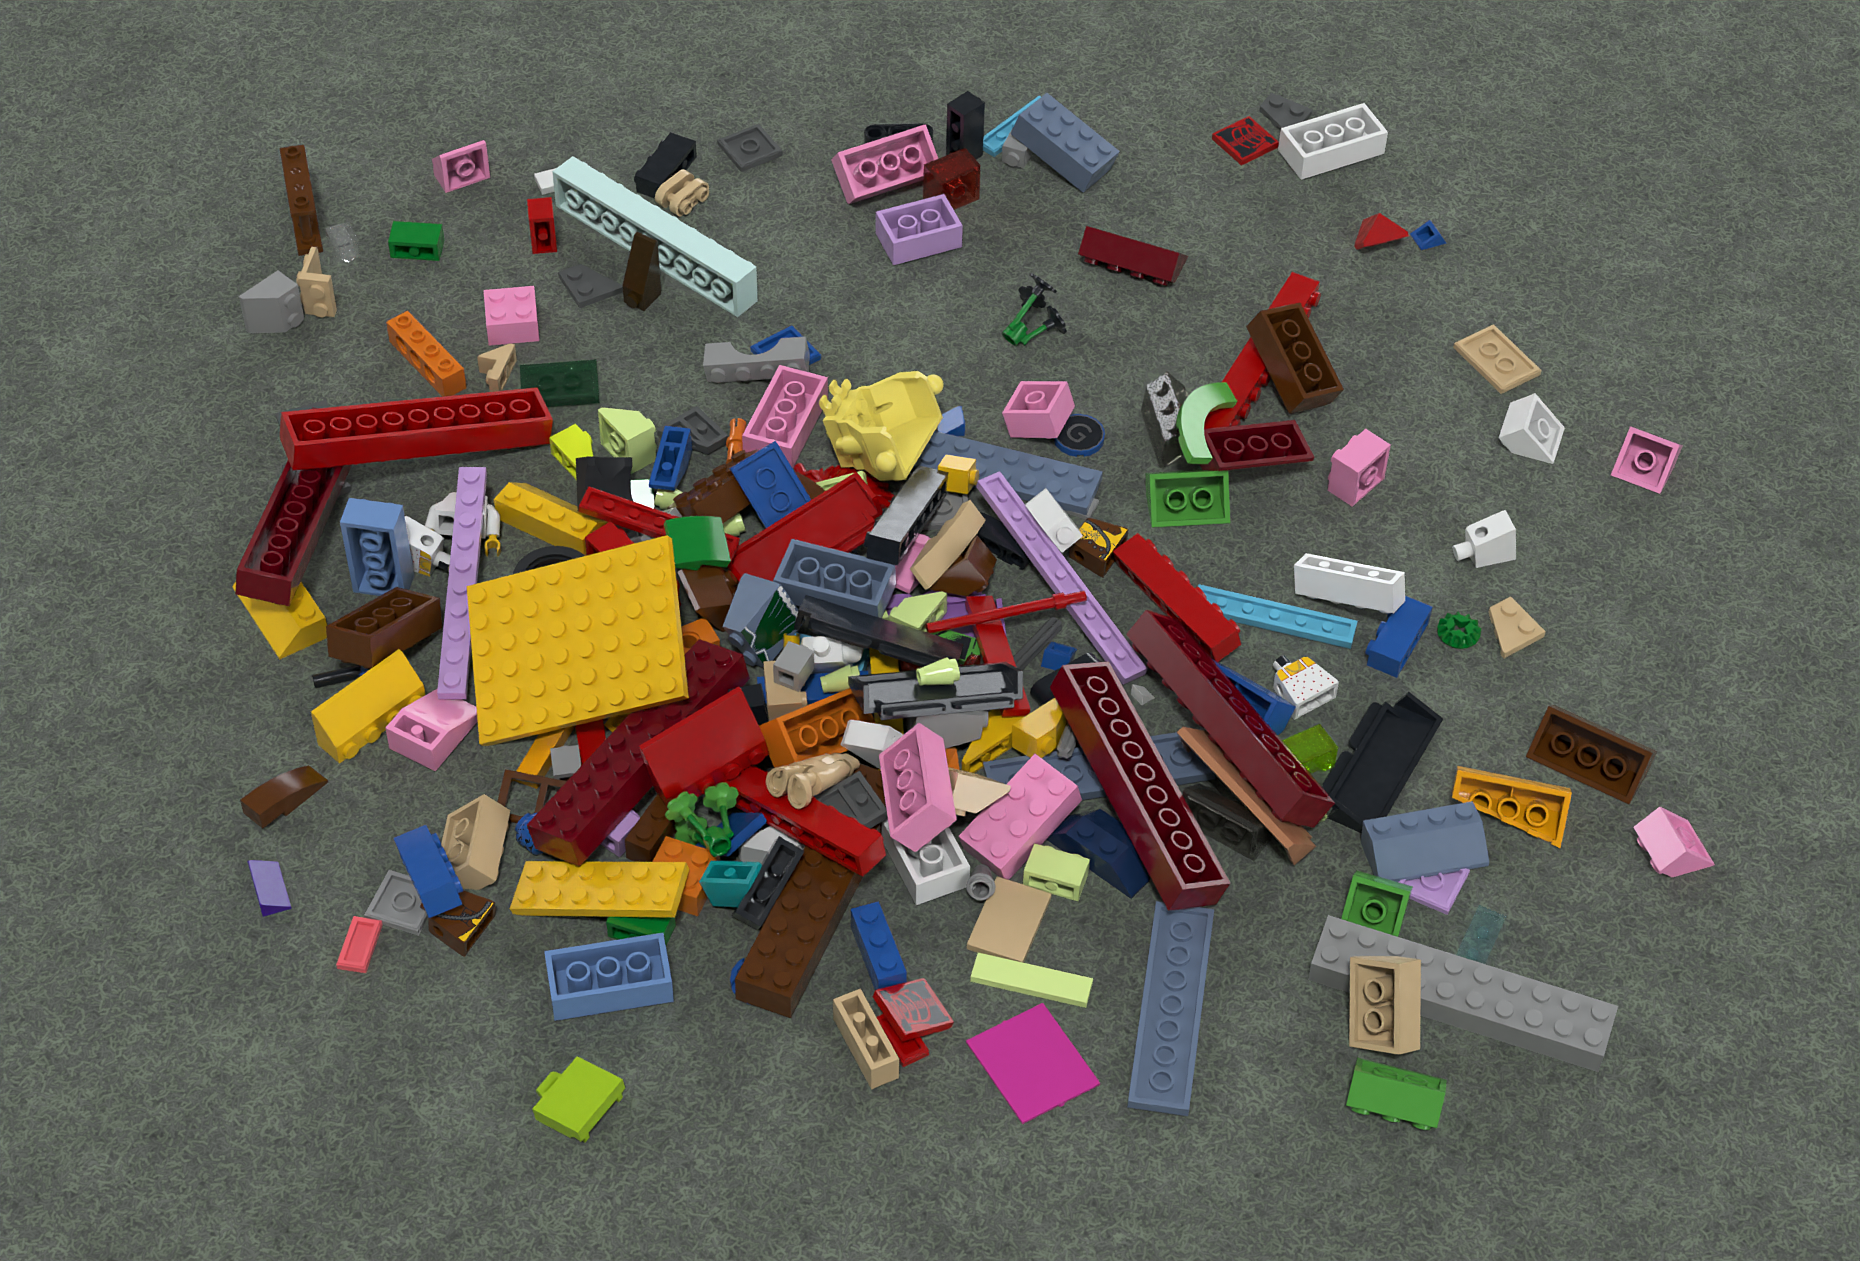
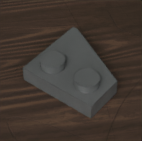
M1270 93L1260 105V112L1266 118H1269L1276 128L1280 129L1307 121L1312 116L1313 111L1308 107L1274 93Z
M698 406L657 428V436L659 438H662L665 426L691 429L692 449L705 454H709L725 445L728 435Z
M860 771L815 796L818 801L827 806L835 807L838 812L855 818L859 823L868 828H872L888 818L886 807Z

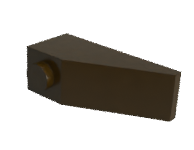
M636 232L633 237L622 285L623 300L630 308H638L645 311L661 295L658 241L639 232Z

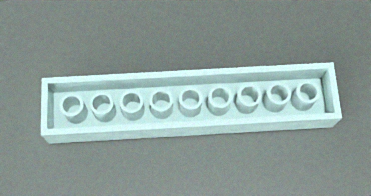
M573 156L552 171L555 202L558 208L629 251L631 250L633 237L636 232L657 240L661 271L736 317H739L758 301L756 266L751 262L744 260L733 251L724 248L713 239L698 232L695 228L686 225L675 216H671L658 206L651 204L640 195L631 192L622 184L616 183L605 174L598 172L588 166L587 163Z

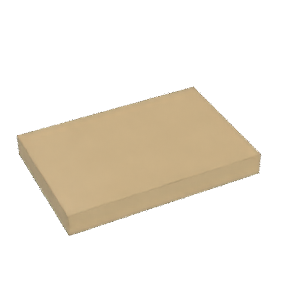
M1494 324L1454 343L1453 348L1500 394L1541 375L1542 370Z
M997 876L994 881L996 886L995 892L986 899L967 942V949L1024 963L1050 903L1052 893Z

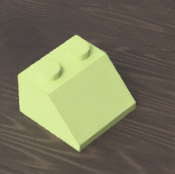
M612 408L598 409L601 445L613 457H632L633 467L631 474L655 462L657 445L654 433L656 429L650 419H646L639 411Z

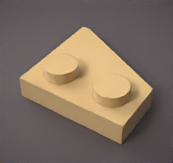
M1512 597L1490 607L1489 616L1491 623L1494 625L1495 637L1498 639L1501 649L1500 654L1503 658L1545 636L1546 631Z

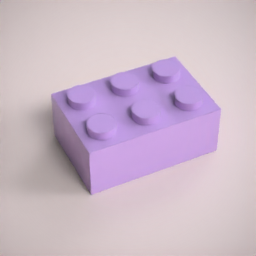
M945 194L876 212V235L893 265L962 247L963 225Z

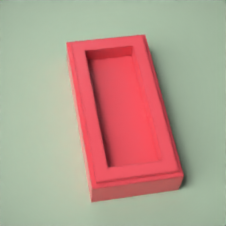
M353 916L336 964L337 969L360 973L367 972L383 926L382 920Z

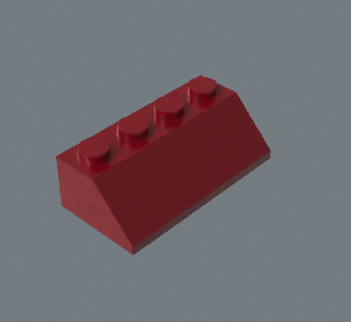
M1089 226L1085 228L1078 255L1085 256L1084 262L1098 265V262L1102 261L1108 263V269L1121 272L1123 267L1131 270L1130 275L1144 279L1145 274L1154 277L1153 282L1166 286L1168 281L1176 282L1188 258L1187 255Z
M1295 420L1204 429L1206 444L1213 458L1208 464H1200L1202 470L1224 471L1314 460V455Z

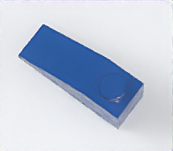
M672 426L664 427L648 484L649 488L676 490L688 468L693 450L691 429Z

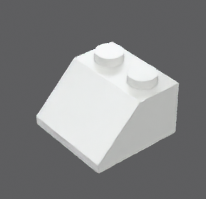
M1534 393L1510 403L1499 439L1513 454L1553 464L1565 427Z

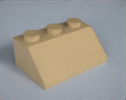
M948 767L957 815L965 816L966 811L978 813L1010 792V785L979 774Z
M485 794L447 816L441 845L452 864L462 889L480 890L493 884L499 875L498 867L504 852L503 844L505 834L509 828L508 820L511 810Z
M1399 956L1350 957L1349 1046L1398 1055L1420 1050L1421 959Z

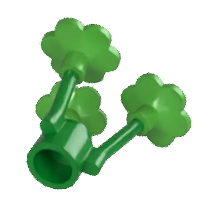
M721 782L705 790L703 804L705 807L712 808L713 811L721 813L723 829L717 826H711L706 829L707 820L704 817H698L693 812L695 810L694 804L697 801L695 794L682 792L677 798L672 799L667 805L668 810L665 813V817L676 822L675 829L677 832L675 839L693 845L700 842L710 851L713 857L727 853L731 847L729 838L734 835L729 825L727 810L736 805L737 788L729 787L727 783Z

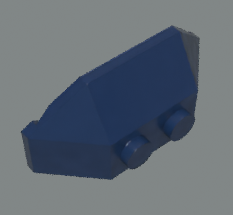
M1102 809L1067 816L1046 839L1063 852L1079 854L1084 858L1090 859L1089 870L1130 899L1150 880L1149 873L1123 824Z

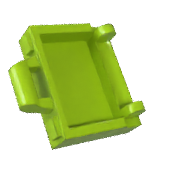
M577 1056L562 1074L550 1072L538 1086L536 1093L541 1099L532 1110L537 1121L569 1138L574 1137L580 1142L584 1141L586 1143L590 1138L589 1132L615 1101L618 1103L621 1101L625 1085L623 1079Z

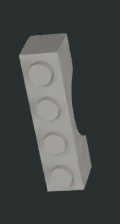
M806 337L781 338L772 349L756 355L738 352L734 349L731 342L705 344L703 368L707 382L720 383L772 379L779 365L809 372L810 352Z

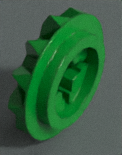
M1458 611L1455 615L1447 613L1445 618H1440L1437 633L1439 638L1448 646L1464 649L1475 645L1479 641L1481 628L1478 626V620H1472L1470 614L1463 616ZM1455 626H1458L1459 628L1464 627V632H1462L1460 629L1454 630Z

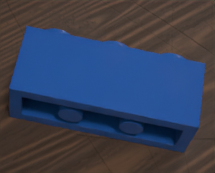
M1405 596V602L1394 613H1388L1387 622L1382 621L1379 625L1376 640H1370L1365 652L1369 656L1367 666L1397 678L1428 626L1433 607Z
M879 901L852 908L851 930L874 989L877 990L907 982V971Z

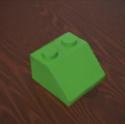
M1356 870L1341 919L1398 937L1413 886Z

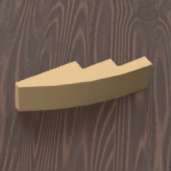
M971 500L961 505L954 518L945 521L937 536L926 542L912 564L910 570L925 590L930 588L961 555L986 521Z

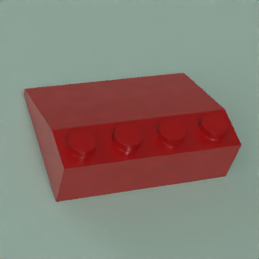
M739 686L639 746L653 787L666 807L672 799L677 798L682 792L693 793L698 798L705 794L706 788L735 778L742 770L752 764L760 763L769 755L766 740Z

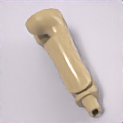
M847 753L824 754L789 764V766L773 768L767 774L766 785L769 792L775 797H780L788 792L790 804L794 808L801 809L809 805L812 796L851 776L854 770L859 768L860 763L858 759Z

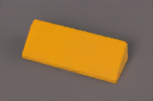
M575 726L538 734L516 771L545 777L552 766L550 748L564 746ZM513 779V781L522 783L524 785L538 789L540 785Z

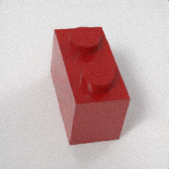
M552 197L527 199L532 254L557 252Z

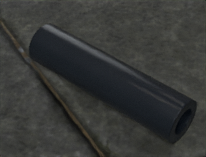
M361 665L312 675L315 688L356 680L361 673Z

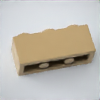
M858 989L833 999V1019L870 1088L874 1089L898 1079L899 1058L862 990Z

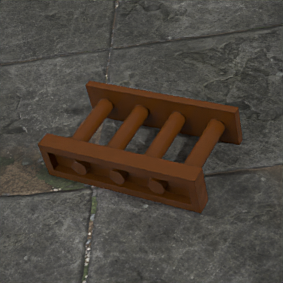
M304 145L280 148L298 256L309 254L311 247H317L318 253H321L323 248Z

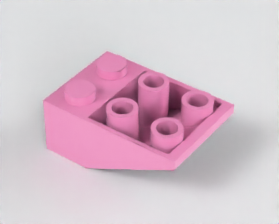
M438 688L402 708L385 728L389 749L434 771L440 767L478 722L476 706L462 699H438Z

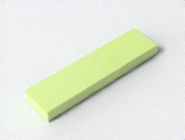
M978 953L970 982L1086 1008L1093 985V978Z

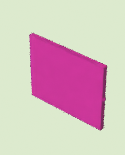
M1044 1003L1007 1021L1004 1020L1001 1024L966 1040L967 1045L1022 1124L1057 1106L1062 1107L1065 1102L1100 1085L1099 1080Z

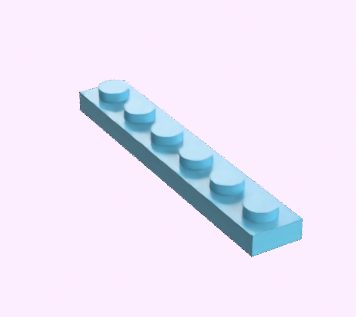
M1198 584V587L1206 595L1207 600L1211 604L1216 603L1227 620L1232 619L1237 623L1351 649L1358 622L1356 620Z

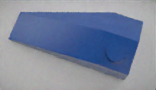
M1213 660L1277 735L1283 732L1296 706Z

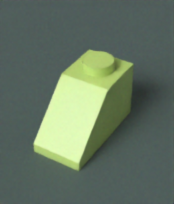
M941 591L904 598L898 607L895 606L891 610L889 621L927 632L926 623L940 621L946 614L947 593Z

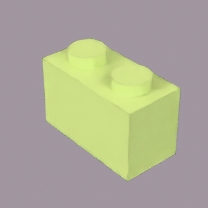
M1034 843L1024 869L1023 885L1079 901L1088 877L1090 859L1084 858L1079 854H1070L1056 850L1051 846H1042Z

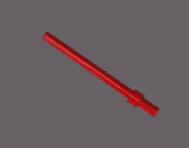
M1085 591L1070 594L1056 593L1052 594L1050 598L926 623L927 633L931 634L1051 608L1055 610L1065 609L1067 605L1087 601Z

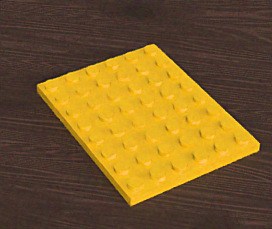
M668 535L467 586L480 745L491 746L689 699L672 538Z

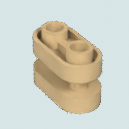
M683 169L658 188L655 194V202L664 208L669 206L672 213L681 217L684 214H689L698 203V200L704 202L708 198L709 185L700 178L694 179L693 174Z

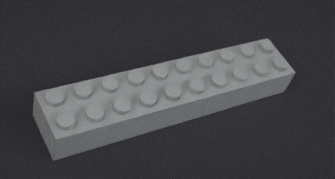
M1328 915L1311 962L1308 980L1350 993V957L1399 956L1421 959L1420 1016L1599 1072L1618 1009L1617 1005Z

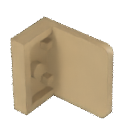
M311 247L309 254L304 256L302 271H299L297 274L296 282L301 289V303L304 306L305 314L316 315L317 317H335L337 308L331 275L322 274L318 248Z

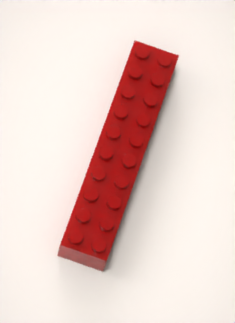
M538 388L281 412L280 440L292 470H307L550 444L549 437H551L553 418Z

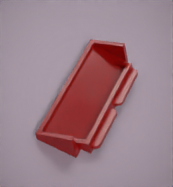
M855 472L740 544L727 568L735 575L738 584L744 573L773 581L792 539L849 553L864 543L867 532L873 529L874 519L882 515L883 510L876 495L861 476Z

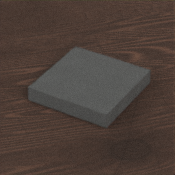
M760 124L717 140L718 146L741 172L783 156L781 148Z

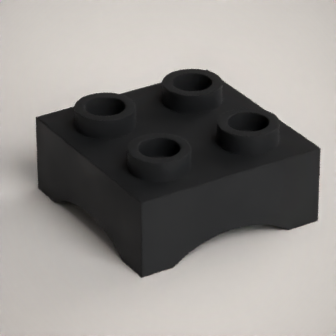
M587 456L576 458L577 508L579 509V505L589 486L634 502L630 489V475L633 467L632 457Z

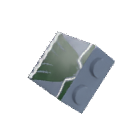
M744 573L738 584L723 628L729 635V641L738 647L748 665L764 667L763 661H773L783 649L784 633H787V635H794L797 630H794L798 608L781 584Z

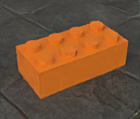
M849 688L773 719L759 727L766 740L774 768L779 766H789V764L824 754H841L848 751V749L841 746L848 721L857 720L875 723L872 713H863L853 692Z

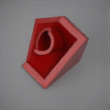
M1381 213L1363 219L1354 246L1358 250L1392 240H1400L1408 237L1409 234L1408 231Z

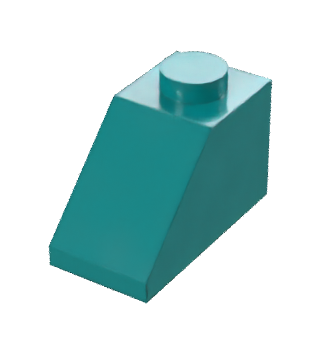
M710 861L699 883L712 906L737 907L751 888L762 865L760 862Z

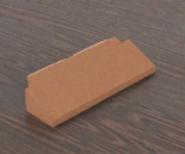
M1182 727L1177 731L1184 749L1188 753L1193 750L1284 846L1293 865L1298 863L1316 847L1310 840L1312 836L1302 826H1297L1288 821L1281 822L1272 814L1271 811L1273 809L1255 794V787L1239 775V768L1224 757L1223 749L1208 738L1209 733L1207 731Z

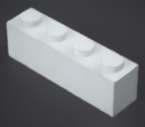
M1307 553L1294 564L1295 594L1305 595L1311 599H1325L1336 604L1344 603L1354 605L1357 608L1379 610L1381 613H1394L1405 602L1404 572Z

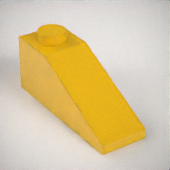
M1056 698L1012 724V747L1030 758L1034 754L1043 758L1057 748L1067 724V719Z
M1000 709L990 710L988 712L987 728H982L981 739L971 742L962 759L961 770L975 773L983 768V762L993 761L1011 749L1012 724L1025 716L1002 717Z

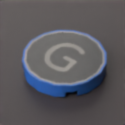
M1073 414L1069 416L1059 436L1054 438V443L1061 452L1069 456H1090L1098 452L1103 446L1105 431L1103 425L1097 419L1088 415Z

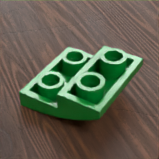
M689 516L673 518L664 522L666 535L672 538L675 568L698 570L702 564L727 567L731 562L721 517Z

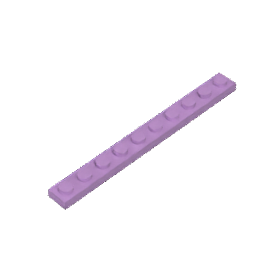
M459 467L437 690L438 699H467L471 656L467 586L477 584L487 480L486 467Z
M999 471L978 480L976 487L1054 593L1086 592L1087 601L1067 605L1066 609L1106 662H1110L1120 682L1124 685L1145 675L1147 671L1145 664L1027 509L1002 473Z

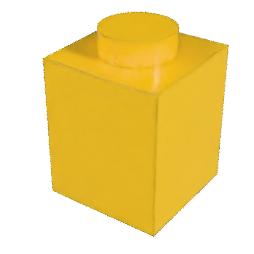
M945 455L938 465V470L949 472L946 491L968 494L972 487L977 485L979 470L976 469V459Z

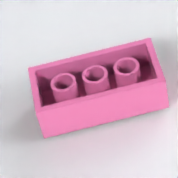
M926 124L838 152L831 159L848 205L935 177L943 170Z
M779 365L742 435L743 450L746 452L756 449L761 450L776 441L793 468L822 412L819 406L820 399L823 395H826L828 399V377Z
M921 723L915 725L879 754L890 837L914 852L928 844L935 836L950 827L957 820L944 739Z
M1036 754L1007 783V785L1011 786L1010 792L985 807L958 836L965 851L982 864L987 865L997 876L1007 880L1028 860L1034 843L1042 845L1082 801L1078 786Z

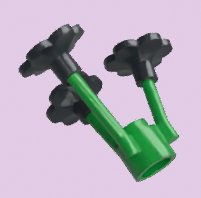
M1030 273L1029 276L1034 279L1035 287L1021 286L1018 289L1020 298L1023 300L1022 308L1014 320L1002 332L1005 340L1014 346H1017L1019 343L1025 346L1030 339L1054 327L1062 334L1067 332L1064 320L1060 317L1058 311L1049 305L1047 307L1049 319L1044 321L1041 327L1028 335L1026 334L1028 328L1021 322L1025 313L1032 306L1035 308H1045V296L1042 294L1044 290L1055 294L1057 292L1051 285L1033 273Z

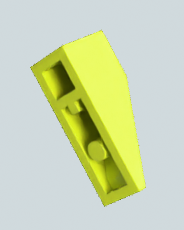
M574 424L549 437L551 454L576 479V458L593 457L590 435Z

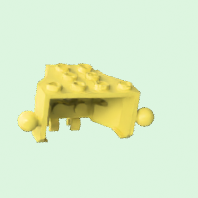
M919 371L899 372L870 386H861L855 390H850L851 383L848 379L843 381L841 387L838 386L836 380H833L829 385V391L834 397L829 402L827 396L823 395L819 401V406L825 413L823 423L827 431L826 434L831 440L841 468L854 467L857 470L865 469L879 481L906 480L943 418L935 395L943 390L944 383L941 377L934 374L925 376Z

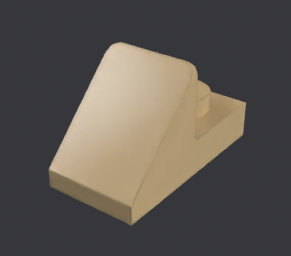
M510 343L478 356L479 372L487 374L486 384L489 385L490 392L503 390L517 361L515 344Z

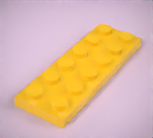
M526 861L510 910L513 914L522 916L675 917L689 867L686 862H584L579 867L567 861Z

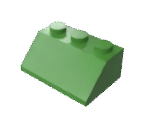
M1228 470L1145 473L1146 498L1151 527L1230 523Z
M1357 1058L1346 1105L1351 1106L1352 1111L1369 1115L1370 1112L1382 1114L1383 1119L1391 1122H1400V1119L1412 1122V1125L1416 1128L1430 1130L1431 1127H1438L1447 1080Z

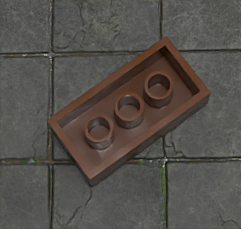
M1301 303L1262 310L1246 326L1289 414L1328 405L1344 390Z
M759 449L751 452L742 450L735 453L731 457L732 461L713 469V474L710 477L702 478L693 484L694 488L688 493L683 492L673 499L674 503L668 506L667 509L676 507L682 517H721L723 524L750 504L729 468L756 453Z
M399 587L391 589L326 626L328 657L339 659L343 663H354L361 665L365 669H371L398 649L403 651L413 647L415 643L430 637L432 633L442 628L440 598Z

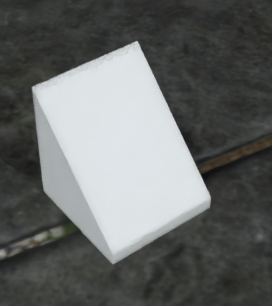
M1132 684L1131 695L1141 705L1155 698L1145 687Z

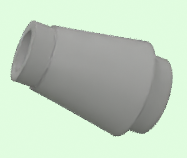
M984 864L977 865L974 868L966 884L967 892L976 900L988 899L994 894L996 888L991 870Z

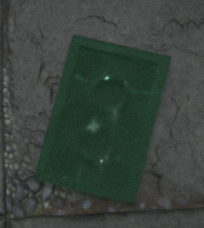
M596 359L520 365L521 389L538 388L547 407L600 403Z

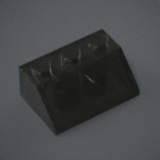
M1168 372L1146 386L1141 414L1160 468L1168 466L1183 456L1178 440L1180 433L1176 423L1179 409L1188 397L1185 386Z
M1201 783L1186 787L1183 790V797L1203 834L1252 861L1256 860L1272 839V834L1240 802L1232 801L1221 795L1216 789L1208 788Z

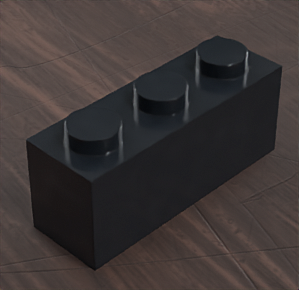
M969 91L947 104L946 157L962 169L983 156L985 102Z
M670 132L665 140L659 143L656 151L649 155L644 166L635 173L636 192L655 199L658 188L680 170H687L697 158L696 141Z
M780 836L775 839L761 863L762 868L755 881L731 916L755 930L761 928L803 855L804 850Z

